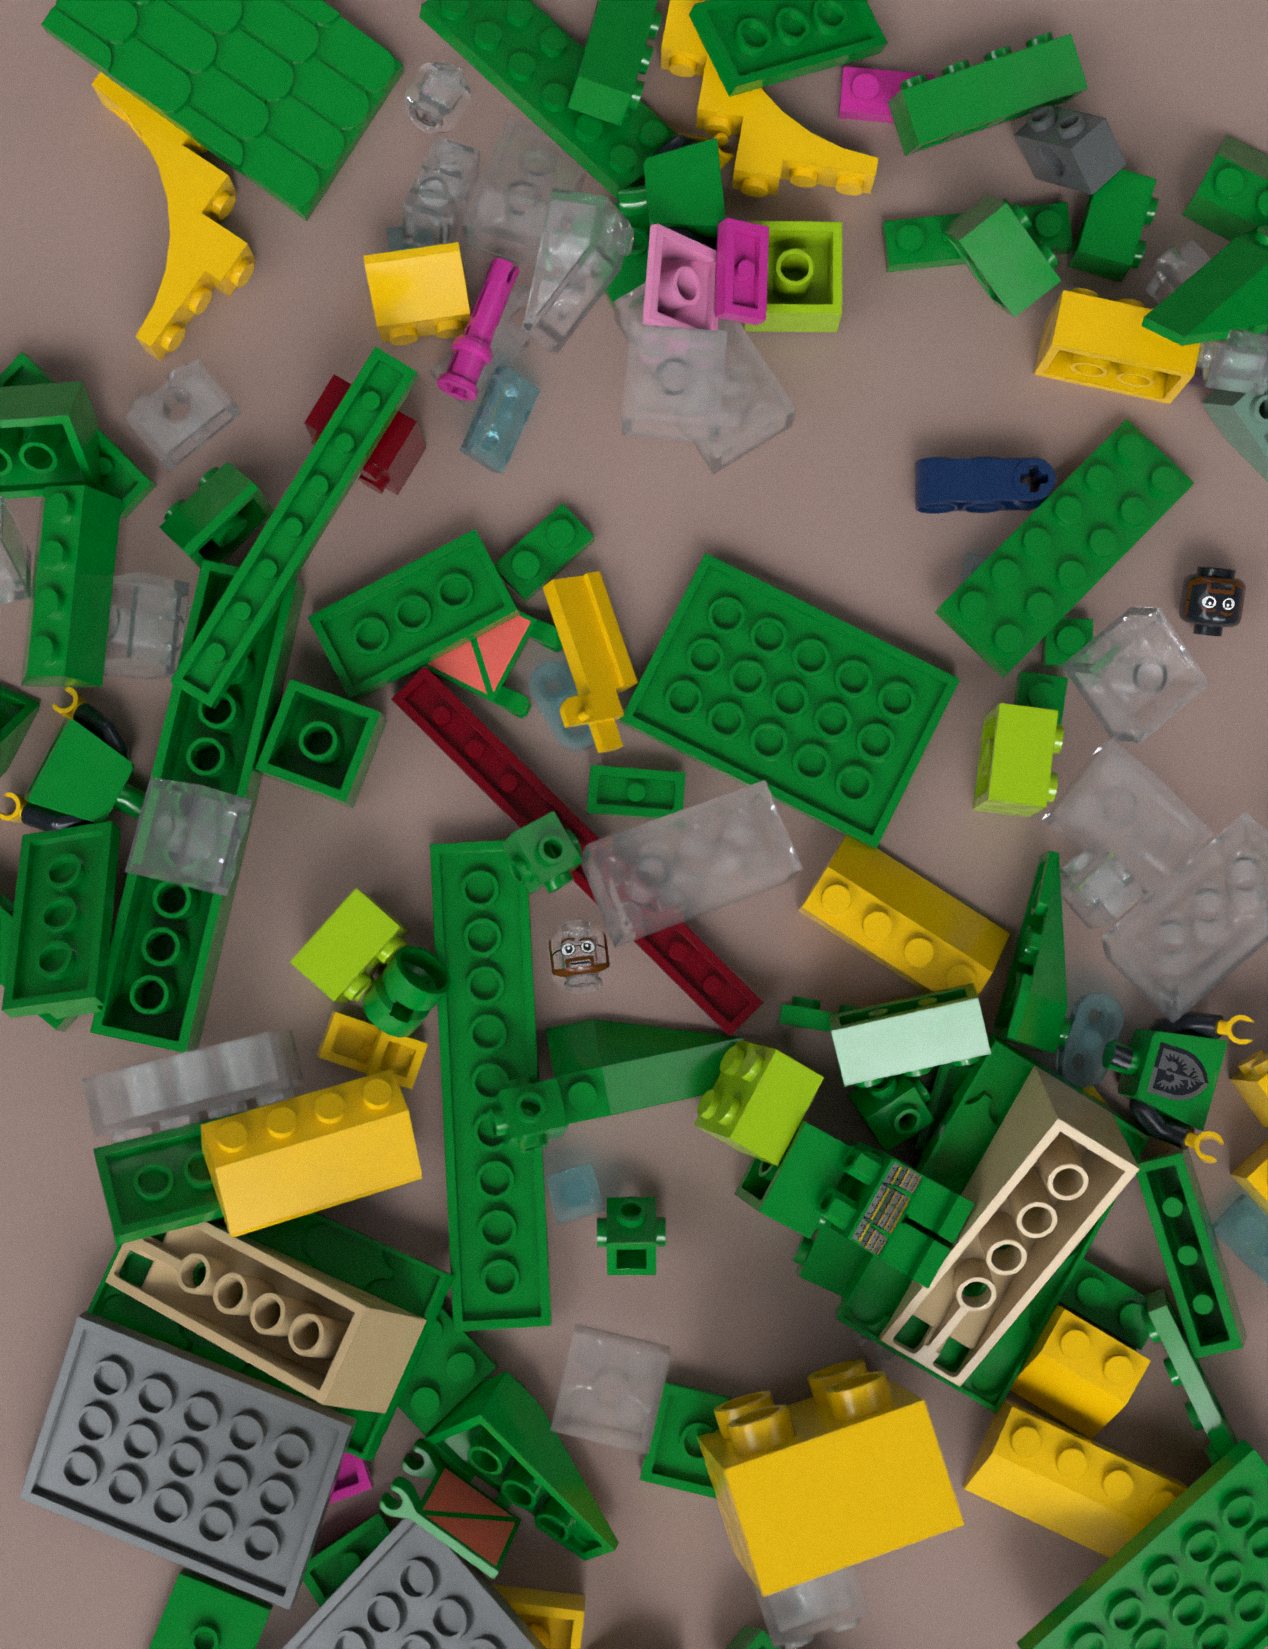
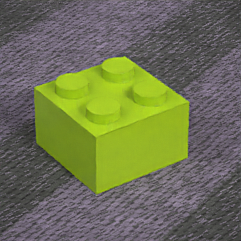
M748 221L769 227L766 321L758 325L744 323V332L837 333L842 317V222Z
M999 703L984 717L972 810L1029 818L1047 808L1048 801H1054L1058 786V774L1051 772L1053 753H1060L1064 736V726L1057 724V710Z
M355 888L294 956L290 963L333 1002L348 1003L349 1000L359 1002L376 980L372 975L381 964H388L399 949L409 946L404 939L410 931L369 894Z
M738 1040L737 1044L731 1047L722 1058L720 1064L721 1074L713 1089L708 1090L702 1096L697 1107L698 1117L693 1125L741 1153L778 1166L824 1077L777 1049Z

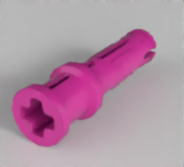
M501 258L492 259L487 277L480 290L463 335H459L453 340L451 345L453 356L446 373L440 374L437 380L438 388L456 399L463 401H474L479 392L476 384L482 369L490 364L493 357L490 344L509 299L512 287L520 273L517 266L513 267V263Z

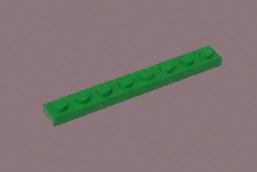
M374 347L171 678L170 682L209 707L216 709L420 375L417 371L380 348Z

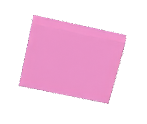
M658 223L650 225L642 343L701 348L717 347L719 318L715 317L717 251Z

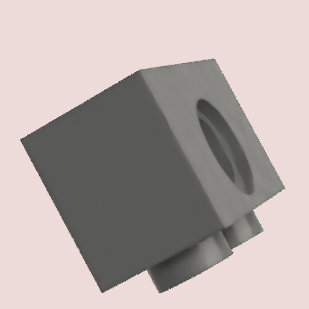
M1047 104L1034 111L1029 116L1028 122L1014 134L1037 180L1093 195L1126 165V161L1104 117Z

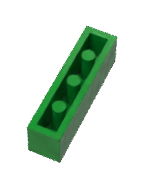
M1052 32L1045 33L1028 40L1025 43V49L1012 53L1010 46L1002 47L984 56L985 62L970 67L969 61L963 60L942 70L943 76L928 81L926 74H921L900 83L901 90L888 101V105L904 155L907 156L1032 114L1047 104L1056 106L1068 102L1087 90L1088 86L1072 35L1068 34L1054 39Z
M1177 1148L1140 1158L1136 1162L1139 1167L1136 1175L1193 1358L1196 1359L1243 1348L1247 1338L1246 1330L1188 1148L1186 1150Z

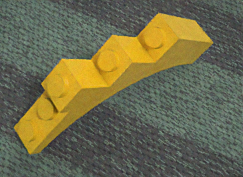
M670 0L661 46V69L669 70L672 74L679 77L703 76L697 108L696 128L704 129L706 133L712 136H716L721 132L726 133L727 136L731 134L740 136L732 188L740 189L743 194L750 197L761 198L768 194L777 196L780 179H786L793 185L802 188H812L816 185L833 187L837 192L849 196H856L861 193L871 194L877 171L878 157L844 149L811 133L784 113L762 88L729 97L689 17V13L696 3L707 0Z
M100 72L92 82V87L102 104L130 126L151 152L158 165L167 197L170 238L166 269L154 305L135 336L147 353L162 361L167 352H174L180 346L185 337V327L195 314L200 315L207 308L212 299L213 288L215 287L230 297L236 287L241 288L249 281L254 271L256 259L247 242L216 223L218 219L224 220L230 214L235 204L237 192L228 174L199 156L200 152L205 153L208 149Z

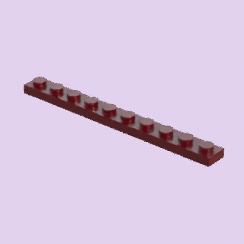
M426 666L391 698L519 828L553 811L555 812L564 829H569L580 844V857L583 862L571 872L574 878L573 882L729 1037L764 1003Z

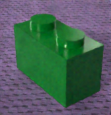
M1121 169L1093 195L1089 194L1068 267L1118 282H1122L1130 268L1138 269L1147 243L1140 240L1143 225H1151L1159 202V198L1152 197L1157 179Z

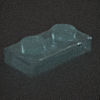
M497 366L459 451L491 472L503 474L540 393V389L511 368Z
M1241 1194L1212 1226L1216 1237L1268 1287V1216L1247 1195Z

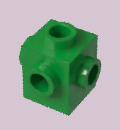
M554 811L513 832L502 844L510 858L508 865L514 879L520 885H525L530 894L544 887L551 894L574 880L571 872L583 862L580 857L581 848L577 838L569 829H564Z
M902 1073L884 1077V1080L877 1085L859 1087L847 1095L868 1130L886 1153L906 1139L914 1137L921 1129L935 1121L925 1105L932 1098L917 1076L907 1078Z
M523 1077L509 1081L504 1084L505 1089L499 1090L494 1102L495 1106L489 1108L490 1122L495 1137L502 1135L505 1149L519 1147L521 1153L547 1147L549 1145L548 1140L562 1137L569 1126L557 1078L536 1083L533 1082L532 1077Z
M607 1197L606 1218H597V1248L607 1247V1275H656V1247H666L665 1217H656L655 1197Z

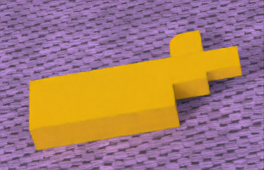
M600 571L587 572L582 576L553 579L543 586V590L578 695L567 698L560 705L559 710L564 727L570 728L589 724L598 753L617 750L623 746L615 721L624 716L617 693L626 691L638 682Z

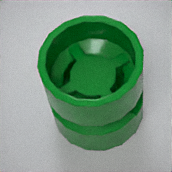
M404 946L397 951L385 967L383 974L377 977L362 999L363 1010L368 1019L381 1031L395 1037H408L417 1030L428 1016L430 1009L435 1007L448 991L451 984L450 973L444 963L428 950L418 946Z

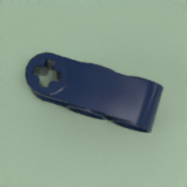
M983 456L969 459L947 457L920 459L915 462V509L920 513L940 514L952 511L991 513L997 511L1035 510L1046 500L1052 491L1056 480L1055 472L1048 462L1034 457L998 458ZM1025 477H1031L1032 484L1039 486L1036 492H1030L1029 484L1022 483Z

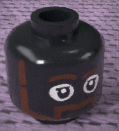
M1197 566L1196 574H1190L1185 577L1179 616L1184 622L1194 624V634L1222 636L1223 627H1235L1240 623L1246 586L1242 580L1235 578L1236 570Z

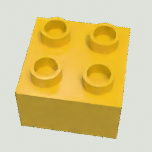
M863 1359L836 1363L813 1372L807 1377L813 1397L790 1405H774L770 1391L754 1392L724 1402L713 1410L719 1429L715 1430L714 1433L710 1434L709 1432L697 1437L733 1553L763 1597L965 1525L924 1399L887 1378L883 1371L868 1372Z

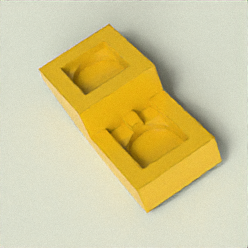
M332 1011L316 1056L363 1072L366 1075L393 1069L399 1086L412 1090L428 1043L411 1037H395L381 1031L374 1024Z

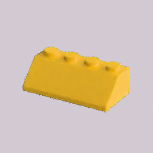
M847 835L797 910L925 993L974 983L977 995H979L992 975L1010 935L1009 932L877 848L874 850Z
M393 1069L201 1125L202 1152L230 1238L422 1179L409 1110Z
M1006 1398L997 1414L995 1413L963 1485L965 1490L1109 1558L1116 1554L1189 1488L1174 1477Z

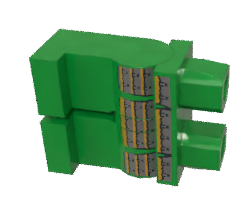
M851 1146L841 1162V1170L857 1180L847 1196L830 1187L824 1192L816 1206V1210L832 1223L831 1229L929 1289L950 1249L903 1222L905 1216L954 1244L975 1203L876 1149L870 1152Z

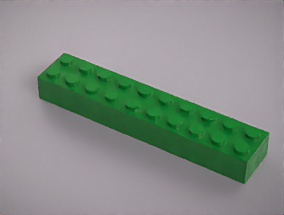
M203 559L177 669L239 567ZM297 579L294 580L216 709L209 707L174 684L172 686L110 945L105 1003L101 1012L94 1013L90 1033L182 1053H198L263 775L255 767L278 711L306 592Z

